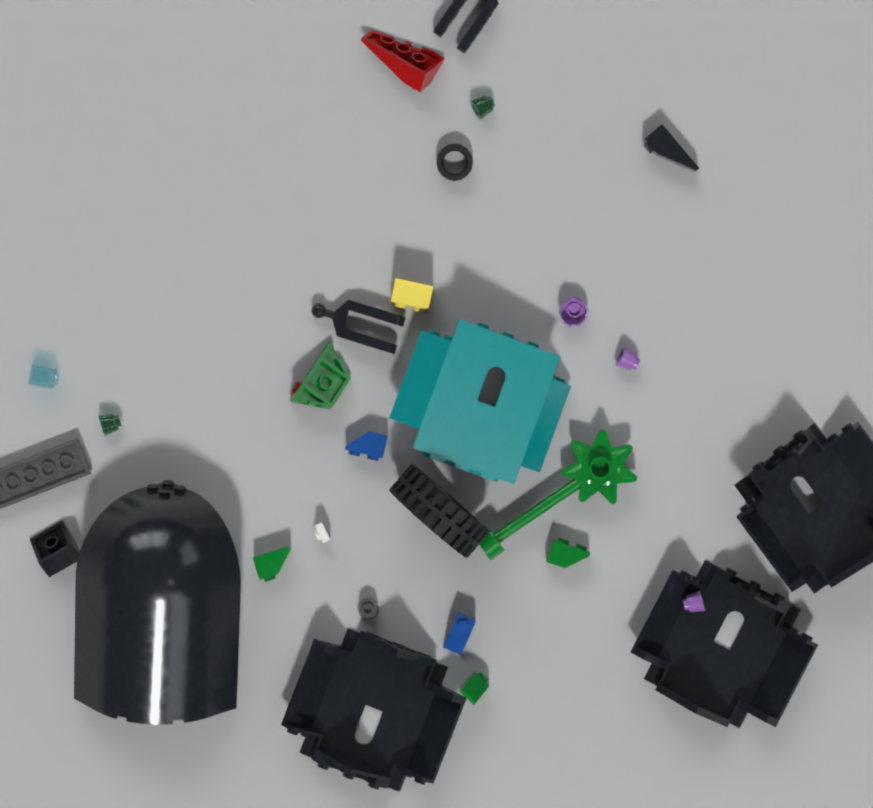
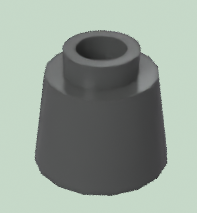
M364 598L359 602L357 609L361 617L372 619L377 615L379 607L374 599Z

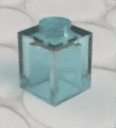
M32 365L28 384L54 389V385H57L59 381L57 370Z

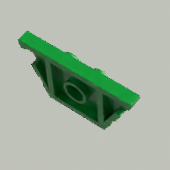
M331 342L326 344L290 400L292 403L331 409L345 389L351 377L343 367L340 357L336 356Z

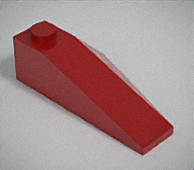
M374 30L369 31L361 38V41L403 83L418 92L424 90L432 82L445 60L444 57L428 48L423 47L421 50L412 47L410 42L400 43L395 41L394 37Z

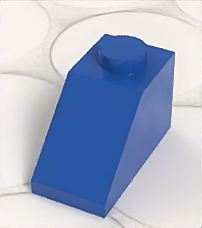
M458 612L443 648L461 655L476 619Z

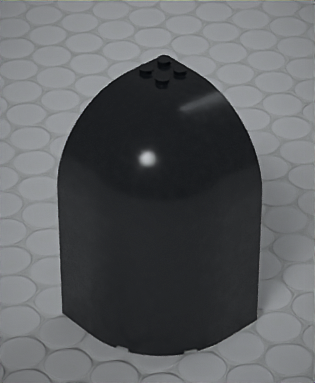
M164 480L160 484H148L147 487L122 495L112 502L94 521L80 549L75 581L74 699L114 719L120 716L125 717L127 722L155 725L173 724V720H183L184 723L205 719L237 707L241 589L238 557L232 537L218 512L206 499L186 489L185 486L177 485L171 480Z

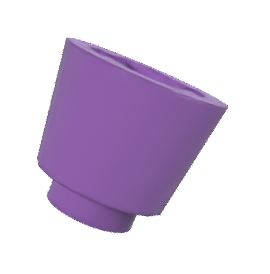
M623 347L618 355L615 366L628 370L636 369L640 359L636 353L627 347Z
M701 590L688 594L686 599H683L685 610L690 612L706 611Z

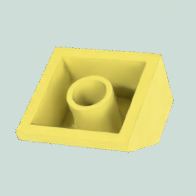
M395 278L391 302L395 303L394 307L405 309L407 305L413 307V311L424 313L425 310H429L433 286Z

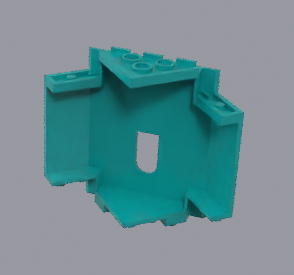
M459 319L453 338L447 335L441 338L439 337L441 333L429 330V333L421 331L389 417L419 429L413 448L423 451V456L475 475H480L494 482L500 479L514 484L520 466L540 473L571 389L570 385L565 384V379L554 375L560 356L539 349V345L528 341V344L514 340V335L503 332L501 335L488 330L489 326L479 322L477 325ZM493 367H500L505 373V380L495 407L477 401L488 371Z

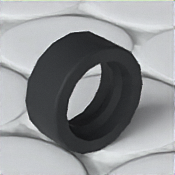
M449 144L441 149L436 163L438 171L444 178L458 181L468 176L472 169L473 160L471 153L466 147L460 144ZM457 151L464 155L466 166L460 173L453 174L445 169L443 161L449 152Z

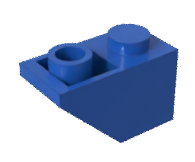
M369 431L346 445L345 450H349L348 454L360 456V453L368 455L367 459L378 461L379 458H383L388 435Z

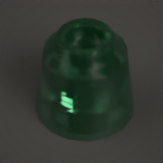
M482 96L470 101L474 113L480 120L492 112L493 107H495L494 101L490 96Z
M114 413L98 416L104 436L119 430L118 427L122 426L119 416H114Z

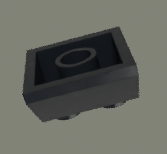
M63 520L30 538L38 563L49 577L78 561L79 547Z

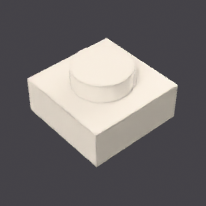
M321 522L315 525L314 533L318 541L322 540L323 543L329 541L331 538L324 523Z

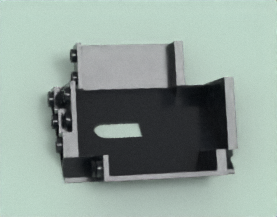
M859 422L853 425L851 423L847 424L841 429L843 432L838 435L835 432L828 438L825 437L816 423H813L806 430H800L793 435L794 439L784 447L781 445L772 451L773 455L763 463L760 461L752 467L753 471L734 485L746 501V504L739 508L741 512L736 516L791 592L804 584H807L814 594L826 585H830L832 588L873 562V441ZM795 477L804 478L823 503L810 514L791 490L790 484Z
M706 560L696 577L683 570L680 573L672 570L631 650V653L652 663L644 679L656 685L655 690L693 713L728 727L730 723L740 728L747 713H750L765 723L776 727L818 647V644L812 642L813 637L805 633L799 635V630L792 627L801 609L784 601L786 597L776 592L772 595L760 589L761 584L753 580L749 583L737 577V572L728 567L726 570H723ZM701 590L706 611L690 612L685 610L683 599H686V595ZM732 611H737L743 615L744 623L731 649L728 650L713 641L726 616Z
M347 628L341 646L314 638L281 725L287 728L288 733L293 735L300 733L301 736L305 737L299 753L311 757L313 761L318 763V767L328 770L329 767L343 772L342 776L351 780L354 777L363 779L368 782L369 787L379 790V787L401 791L406 776L414 777V781L425 785L426 782L434 784L467 698L442 685L448 667L437 663L436 659L431 658L432 656L412 650L396 642H391L370 632L361 630L359 633ZM365 705L383 711L372 741L368 744L359 743L355 739V731Z

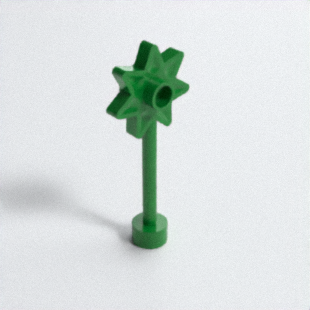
M603 429L599 430L591 446L576 440L571 441L570 445L577 461L563 469L562 475L572 480L494 533L489 526H486L490 533L479 545L487 557L492 560L503 553L505 550L501 545L502 541L577 490H579L578 498L581 502L586 501L599 491L609 503L615 504L617 501V484L630 483L637 480V476L623 465L633 447L627 444L611 448L607 433Z

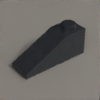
M663 124L643 140L645 142L643 146L650 154L653 152L656 156L693 172L699 169Z

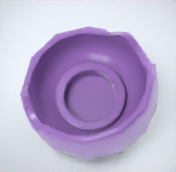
M577 297L566 299L559 309L560 319L568 327L581 325L586 320L589 312L586 303Z

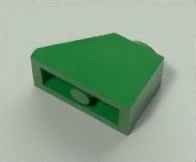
M290 545L253 557L259 580L264 579L267 582L276 579L275 575L279 574L291 551Z
M475 671L459 688L460 693L474 705L489 687L487 682L489 679L482 672L478 674Z

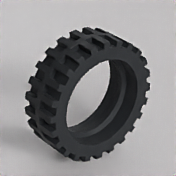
M413 464L404 471L389 489L392 495L414 516L466 558L471 555L490 533L466 508Z

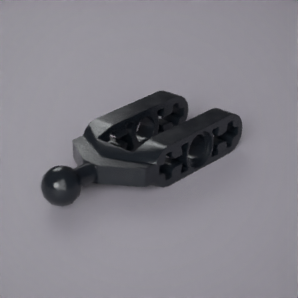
M454 0L435 27L433 33L441 38L467 0ZM485 0L487 4L457 46L459 51L465 54L499 5L497 0Z
M347 300L335 312L326 309L321 303L313 305L311 312L315 318L328 317L333 320L337 337L395 354L396 344L344 329L349 310L402 327L406 317L351 300Z

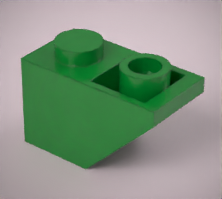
M558 537V540L553 539L546 562L566 568L589 557L590 552L586 551L588 547L576 544V547L569 545L568 540Z

